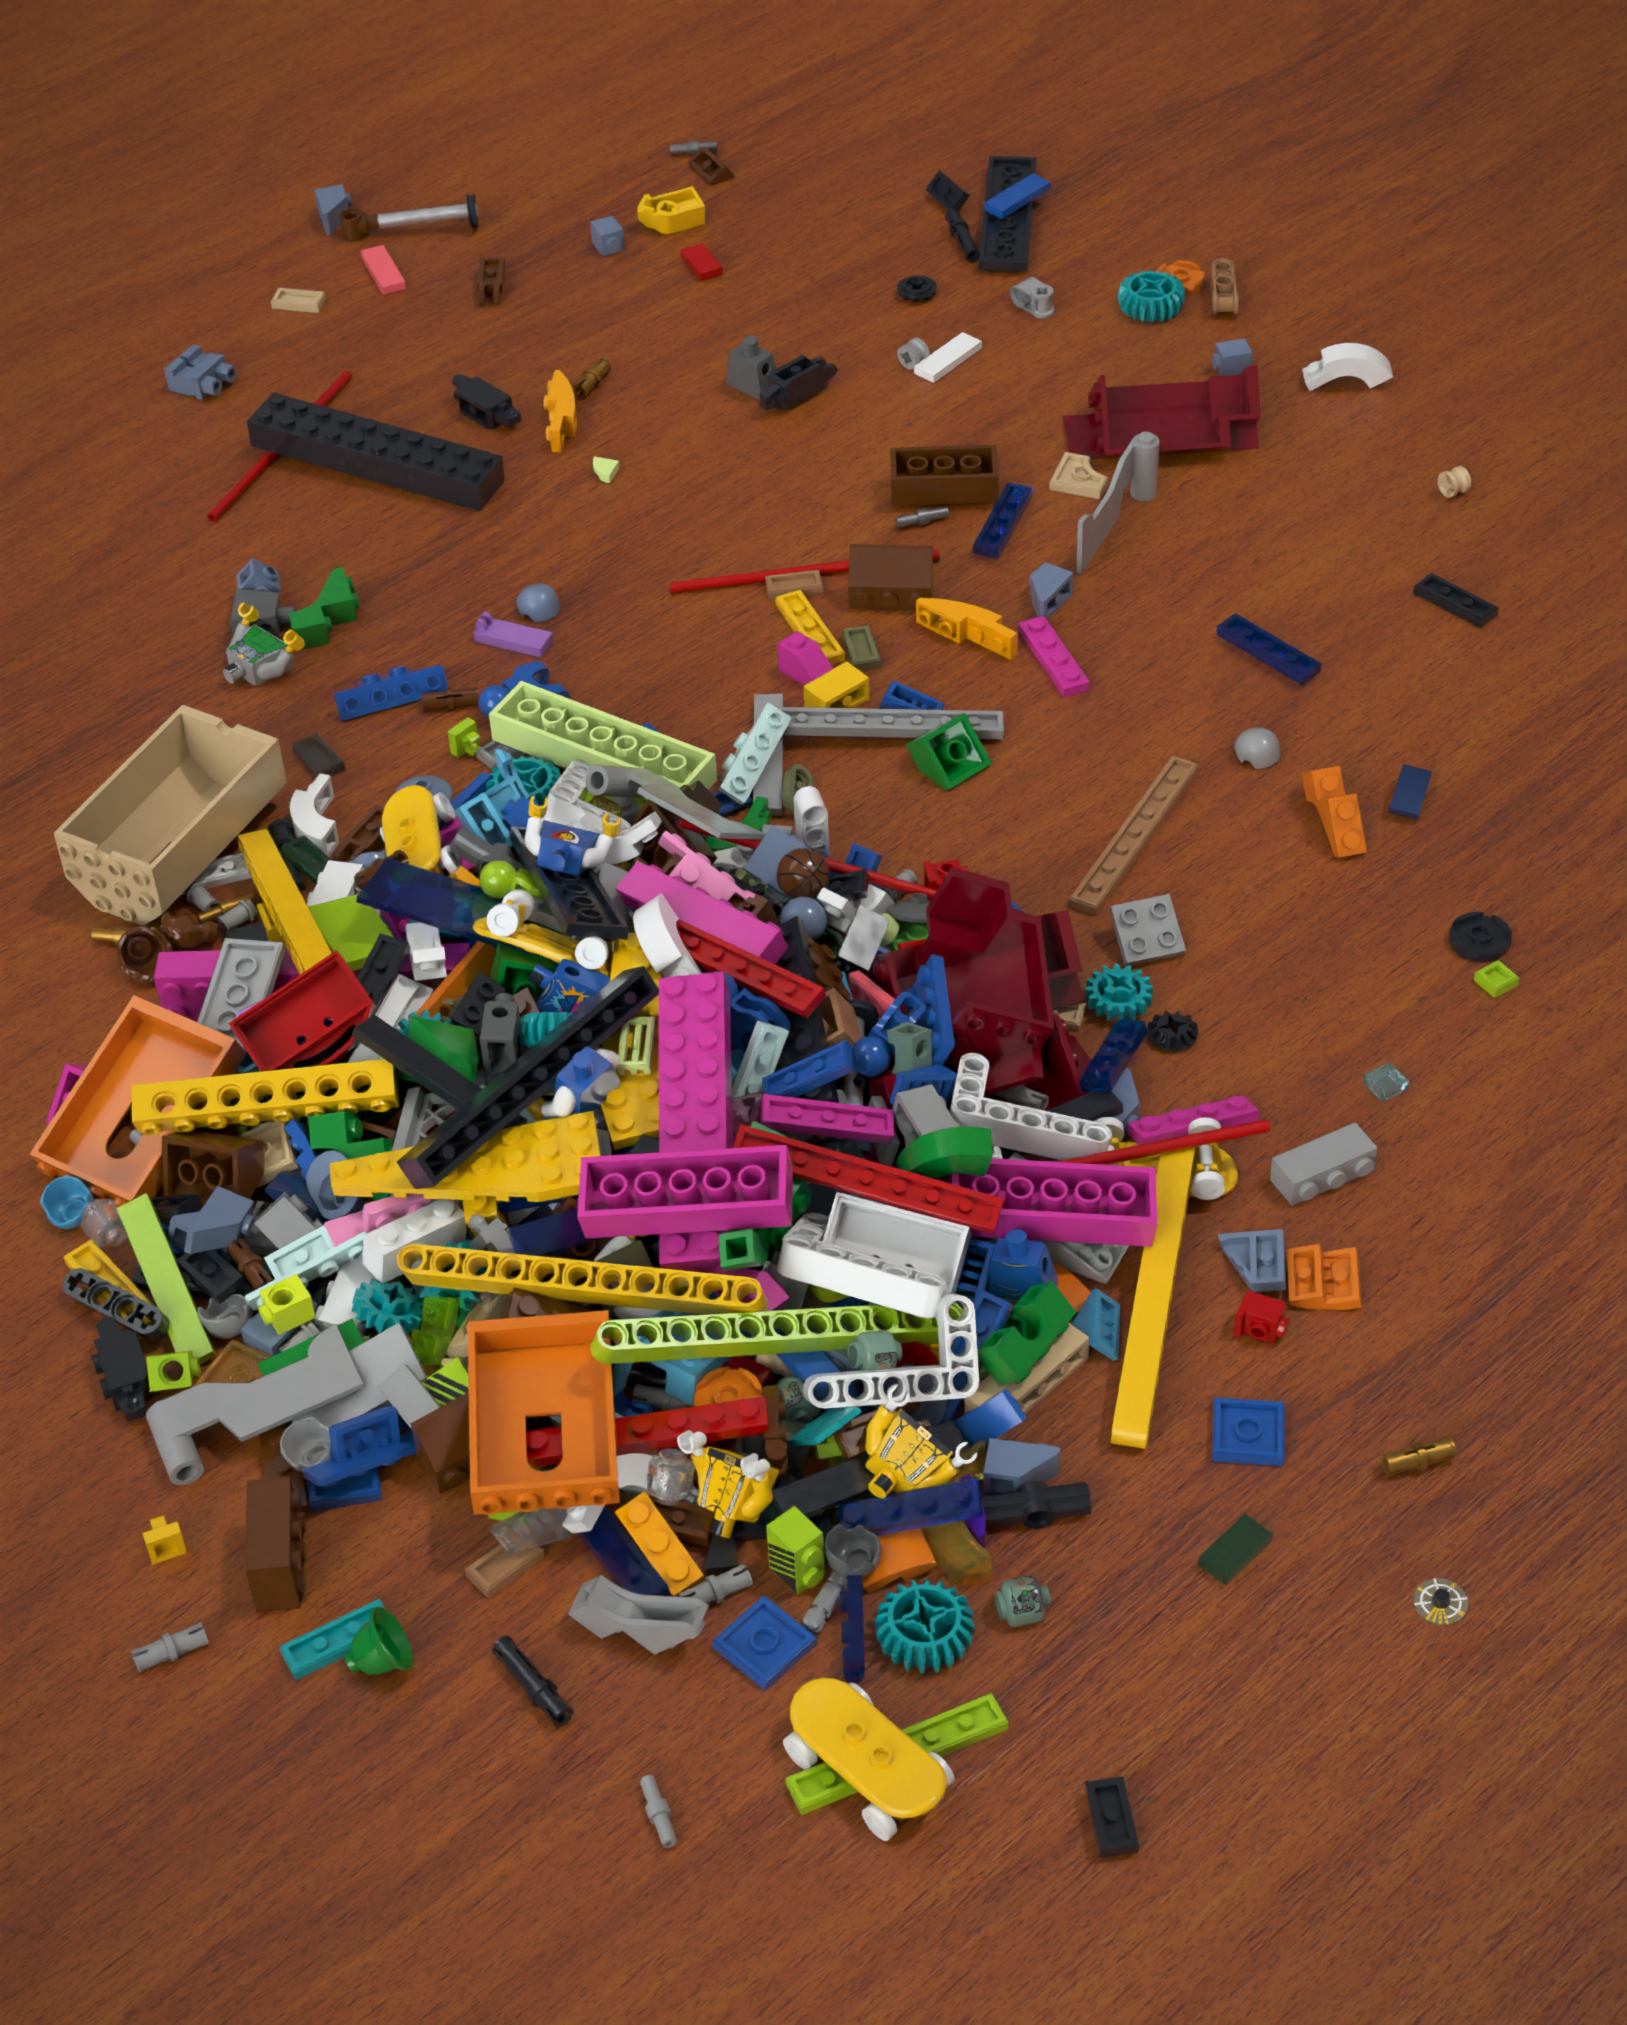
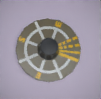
M1433 1578L1426 1580L1416 1588L1413 1595V1604L1417 1613L1426 1621L1436 1625L1457 1623L1465 1617L1469 1608L1468 1597L1465 1591L1458 1584L1447 1579Z

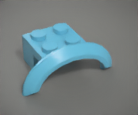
M496 749L494 752L495 760L504 781L461 805L454 812L464 828L491 845L502 843L511 847L513 844L509 839V831L501 819L504 815L500 811L510 799L516 802L522 796L525 799L530 796L516 772L511 755L501 749Z
M661 1311L651 1318L690 1316V1313ZM706 1332L709 1338L719 1340L715 1334ZM672 1334L675 1340L685 1342L681 1336ZM637 1336L642 1343L650 1344L647 1338ZM733 1356L649 1362L666 1371L665 1393L694 1407L693 1397L698 1382L708 1372L720 1368L725 1362H729ZM633 1363L615 1364L613 1370L615 1396L626 1387L627 1377Z

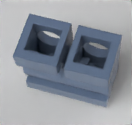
M194 344L184 351L180 358H176L164 369L169 391L189 396L196 395V398L203 400L209 394L216 396L221 392L222 382L227 381L231 383L236 379L235 367L226 364L225 355L203 353L201 346Z

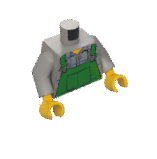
M241 603L238 613L243 619L241 623H238L231 643L226 650L229 666L222 670L225 679L230 683H234L242 677L253 685H260L272 678L283 676L286 671L294 667L292 659L295 655L293 652L294 650L299 651L304 647V639L294 630L290 629L285 633L283 642L255 624L249 627L250 623L255 622L259 618V612L254 606L250 608L247 603Z

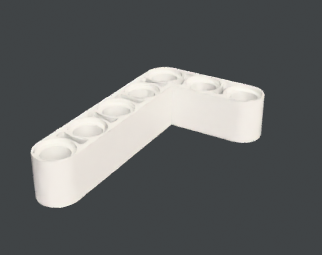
M573 760L548 794L547 812L545 817L541 819L542 821L546 820L567 825L585 813L596 826L603 829V816L609 812L583 801L588 793L585 780L587 772L592 767L591 765L578 760ZM609 813V824L616 823L618 816ZM621 818L622 831L628 829L630 824Z
M812 786L801 788L796 792L793 799L795 834L792 835L796 836V840L809 849H813L823 857L830 859L828 812L818 789ZM738 847L715 851L714 853L718 858L712 866L716 870V867L722 866L728 872L734 874L740 867L744 868L749 860H745ZM749 874V880L753 879L755 883L758 882L756 877Z
M967 1053L961 1057L949 1110L953 1120H956L960 1127L989 1128L992 1133V1145L1059 1160L1108 1151L1112 1133L1104 1124L984 1098L989 1069L988 1060L977 1053Z
M807 1213L783 1237L777 1272L782 1276L924 1318L937 1317L938 1304L943 1296L946 1282L943 1278L932 1273L822 1242L829 1220L828 1216L818 1213Z
M948 1294L941 1298L937 1308L940 1365L814 1374L807 1378L803 1384L805 1399L818 1408L886 1404L888 1398L884 1393L883 1383L892 1376L896 1377L899 1384L897 1391L892 1394L894 1401H901L907 1391H909L910 1395L908 1402L959 1399L972 1396L979 1386L976 1320L973 1303L967 1297L958 1294ZM954 1301H960L963 1306V1313L958 1319L952 1320L948 1313L949 1306ZM962 1336L965 1340V1349L962 1353L954 1355L950 1348L951 1342L955 1337ZM964 1371L967 1375V1384L963 1389L956 1390L953 1387V1378L958 1372ZM930 1374L933 1379V1386L928 1392L921 1393L918 1388V1381L921 1376ZM855 1379H861L864 1385L862 1394L859 1397L851 1398L848 1393L850 1382ZM819 1382H826L829 1386V1394L823 1400H816L813 1396V1388Z

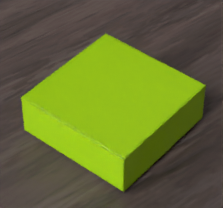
M1497 960L1475 972L1474 981L1492 997L1496 998L1518 986L1519 977Z

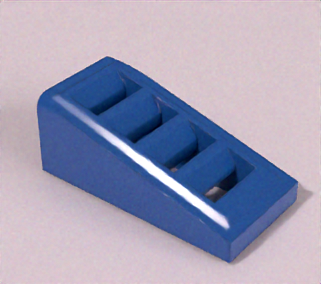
M893 680L883 696L879 709L942 710L945 703Z
M941 1064L900 1072L896 1077L890 1103L894 1105L898 1092L931 1084L938 1095L942 1096L945 1102H949L957 1075Z
M970 1238L955 1294H957L958 1289L976 1293L974 1299L968 1298L974 1304L980 1291H986L989 1283L990 1263L997 1244ZM970 1253L986 1257L985 1262L970 1259ZM966 1265L983 1269L982 1273L965 1270ZM965 1277L977 1280L979 1283L978 1286L961 1282V1279ZM954 1301V1303L962 1306L960 1301Z

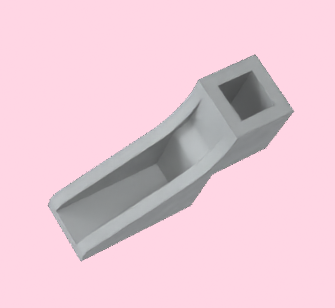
M600 1575L581 1585L568 1615L601 1639L615 1632L620 1633L624 1631L655 1655L668 1648L672 1649L689 1638L694 1639L704 1627L705 1621L703 1617L709 1605L698 1598L632 1593Z

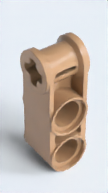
M1225 258L1216 259L1212 262L1211 267L1212 315H1216L1217 312L1238 314V292L1236 290L1234 263Z

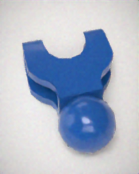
M535 661L518 666L511 678L502 681V686L491 685L483 690L479 697L478 705L481 713L489 718V713L520 681L570 699V694L560 684L547 685L549 683V669L544 663Z
M724 972L730 991L731 1051L741 1049L746 1052V1043L749 1044L757 1021L768 1024L773 1022L776 1026L790 1031L791 1024L789 1019L773 1001L763 997H756L746 988L738 994V986L734 978Z
M910 992L901 993L888 1007L869 1035L861 1038L853 1045V1067L858 1074L866 1077H877L888 1069L890 1063L895 1058V1045L888 1043L887 1030L905 1022L917 1024L926 1009L925 1003L919 997ZM900 1006H910L914 1013L911 1016H906L901 1012Z

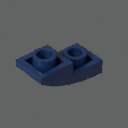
M1403 764L1389 813L1418 820L1432 771Z
M281 1171L264 1190L274 1201L284 1192L290 1197L295 1194L308 1207L305 1213L313 1221L317 1218L323 1223L329 1220L320 1213L309 1194L306 1180Z

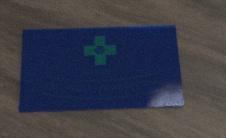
M386 858L360 894L357 895V903L498 947V944H502L527 952L506 942L481 936L473 930L474 922L480 918L487 917L489 911L495 905L501 904L504 899L491 898L484 893L482 887ZM525 920V921H524V924H527V925H529V924H535V925L541 926V927H543V928L552 930V931H554V932L560 933V934H562V935H565L564 933H561V932H558V931H556V930L550 929V928H548V927L542 926V925H540V924L531 922V921H529V920ZM530 953V954H533V955H536V956H539V957H542V958H546V957H543V956L538 955V954Z

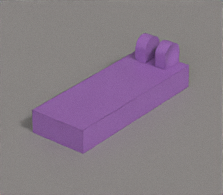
M484 612L480 619L477 620L475 623L476 630L473 633L474 642L541 658L553 642L552 632L494 619L487 612Z

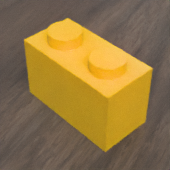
M848 662L841 664L803 686L804 707L856 708L870 699L869 677Z

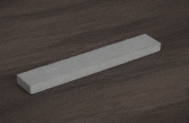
M754 694V724L767 703L775 707H783V694ZM783 735L753 787V802L757 796L768 798V808L772 812V816H783Z

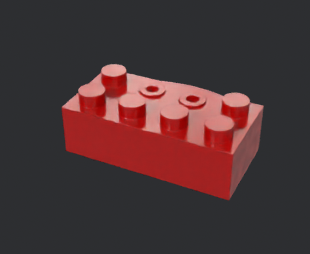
M336 950L228 1024L261 1072L293 1069L297 1063L315 1057L329 1049L350 1027L357 1026L374 1015L375 1010L378 1008L343 956ZM331 1018L333 1024L329 1027L325 1026V1020ZM302 1036L305 1037L306 1042L299 1045L298 1039ZM351 1037L334 1055L314 1066L335 1064L347 1055L359 1041Z

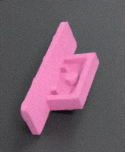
M667 831L661 835L658 844L670 854L674 855L676 853L683 857L669 874L670 877L678 876L688 886L694 889L700 887L717 900L722 898L729 901L733 895L744 901L748 897H755L753 892L749 890L744 891L738 887L731 875L724 871L719 872L711 866L710 860L705 855L699 852L694 853L689 849L684 839L674 833L671 835Z
M408 1193L407 1198H395L393 1195L364 1204L362 1211L324 1223V1226L334 1247L364 1231L369 1233L439 1199H424L423 1194Z

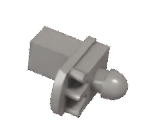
M476 1214L470 1217L469 1225L473 1231L475 1230L478 1233L469 1244L473 1249L482 1251L487 1249L492 1252L519 1254L523 1250L505 1231L508 1226L502 1223L498 1217L489 1225L481 1215Z

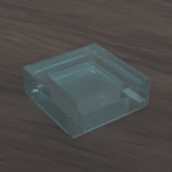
M1390 1062L1364 1074L1363 1083L1383 1102L1408 1090L1410 1083Z

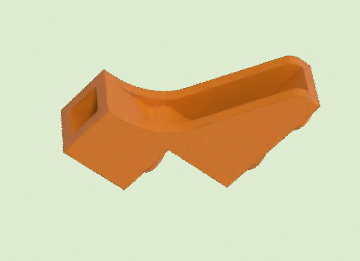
M1340 766L1301 773L1306 802H1312L1316 806L1334 856L1340 858L1367 852L1357 794L1345 795Z

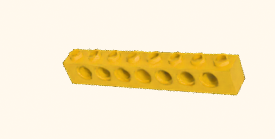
M385 1059L131 1085L132 1122L139 1133L149 1136L159 1135L162 1131L169 1130L190 1132L198 1127L222 1129L227 1127V1124L241 1123L242 1125L252 1126L266 1120L288 1122L296 1117L308 1118L310 1116L342 1111L353 1114L364 1110L386 1112L391 1108L399 1107L398 1070ZM363 1085L371 1086L368 1091L357 1093L359 1087ZM332 1088L338 1089L333 1096H324L327 1090ZM305 1092L302 1098L292 1100L295 1093ZM273 1095L270 1101L259 1103L263 1096ZM234 1098L240 1099L236 1105L227 1106L230 1100ZM207 1102L204 1108L194 1110L198 1103ZM175 1105L170 1112L162 1113L166 1106Z

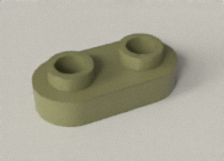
M794 764L784 773L782 802L786 810L794 813L793 799L796 792L807 786L814 787L812 775L800 764Z

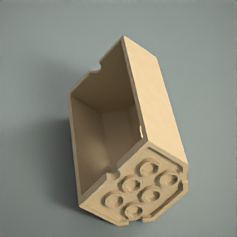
M181 705L54 832L65 877L95 908L102 912H108L121 917L125 921H131L141 926H145L156 919L172 905L287 783L279 739L238 724L232 729L219 717Z

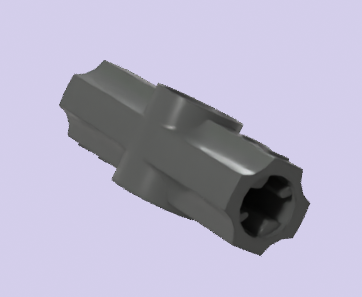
M466 828L460 829L451 842L450 850L474 864L479 876L486 864L496 860L508 862L515 868L516 872L520 868L527 870L526 866L515 860L514 854L508 846L502 843L491 845Z

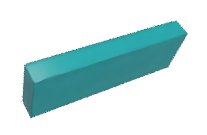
M380 1598L279 1646L280 1653L295 1681L344 1658L345 1653L351 1650V1642L357 1631L369 1621L372 1609L375 1607L385 1608Z

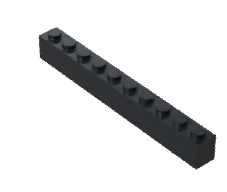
M641 966L622 971L396 1161L414 1189L437 1185L554 1085L557 1075L573 1060V1056L577 1052L582 1051L587 1046L593 1050L596 1049L658 996L659 989L645 967Z

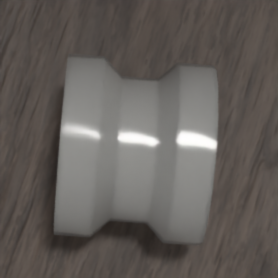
M916 337L911 339L908 344L901 346L897 351V356L900 363L905 368L911 370L929 356V349L923 340Z

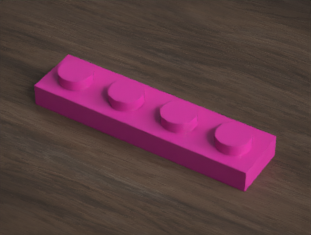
M1044 616L1018 623V632L1063 698L1090 690V681Z
M763 1094L761 1099V1125L772 1130L891 1144L894 1138L893 1109Z
M1232 1096L1227 1100L1202 1103L1197 1107L1184 1110L1177 1109L1167 1114L1154 1117L1147 1116L1141 1120L1129 1122L1128 1135L1138 1145L1188 1135L1189 1124L1198 1118L1215 1119L1220 1123L1221 1128L1259 1121V1110L1244 1096Z

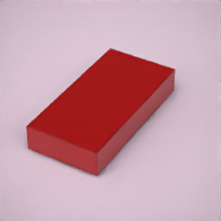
M703 243L681 249L682 259L700 281L723 274L722 266Z

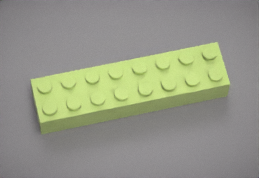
M520 681L489 713L492 740L538 758L544 757L546 761L553 762V764L566 769L573 760L585 762L592 767L601 765L646 768L674 783L679 788L685 784L690 786L699 780L709 790L717 781L716 757L714 753Z

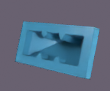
M1096 1288L1090 1293L1071 1325L1089 1337L1090 1347L1115 1361L1119 1359L1120 1304Z

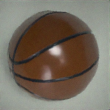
M808 848L793 849L785 854L779 862L776 871L778 886L790 899L800 896L815 899L823 887L827 888L830 879L829 866L824 857L817 851Z

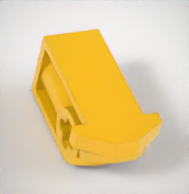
M693 186L655 197L646 194L638 205V220L645 227L654 228L663 234H672L704 225L705 205Z

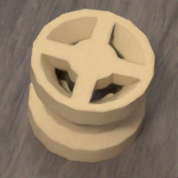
M1457 466L1451 472L1444 471L1439 474L1438 486L1445 497L1452 498L1458 492L1464 493L1471 488V478L1463 466Z

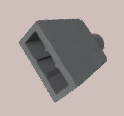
M751 335L744 337L743 343L729 353L726 383L760 400L759 393L769 387L768 378L776 368L772 353L758 347L757 337Z
M236 589L230 620L232 634L234 636L238 623L242 622L243 618L239 615L238 608L243 602L247 603L250 608L254 606L259 612V618L255 622L250 623L249 627L255 624L276 638L280 635L281 623H290L288 613L295 612L296 607H281L280 597L277 592Z
M500 993L496 995L495 1001L485 1003L480 1035L485 1074L500 1075L519 1058V1007L514 1002V997L507 993ZM497 1043H505V1047L499 1046Z

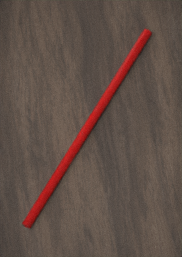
M344 371L313 404L326 406L352 379V374L349 371ZM267 451L207 514L208 519L215 522L279 454Z
M938 549L933 550V561L940 560ZM849 560L670 582L671 593L759 583L765 582V576L819 570L820 575L849 571Z
M681 817L679 828L717 838ZM717 838L754 850L757 849L762 841L758 839ZM824 857L830 872L845 874L863 870V868ZM866 869L869 874V883L909 895L913 893L926 894L927 900H931L937 892L936 889Z
M1268 1119L1057 1162L1110 1165L1270 1132V1124Z

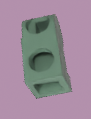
M905 1022L887 1030L888 1043L895 1045V1065L892 1069V1074H895L897 1077V1074L900 1072L932 1065L931 1029Z

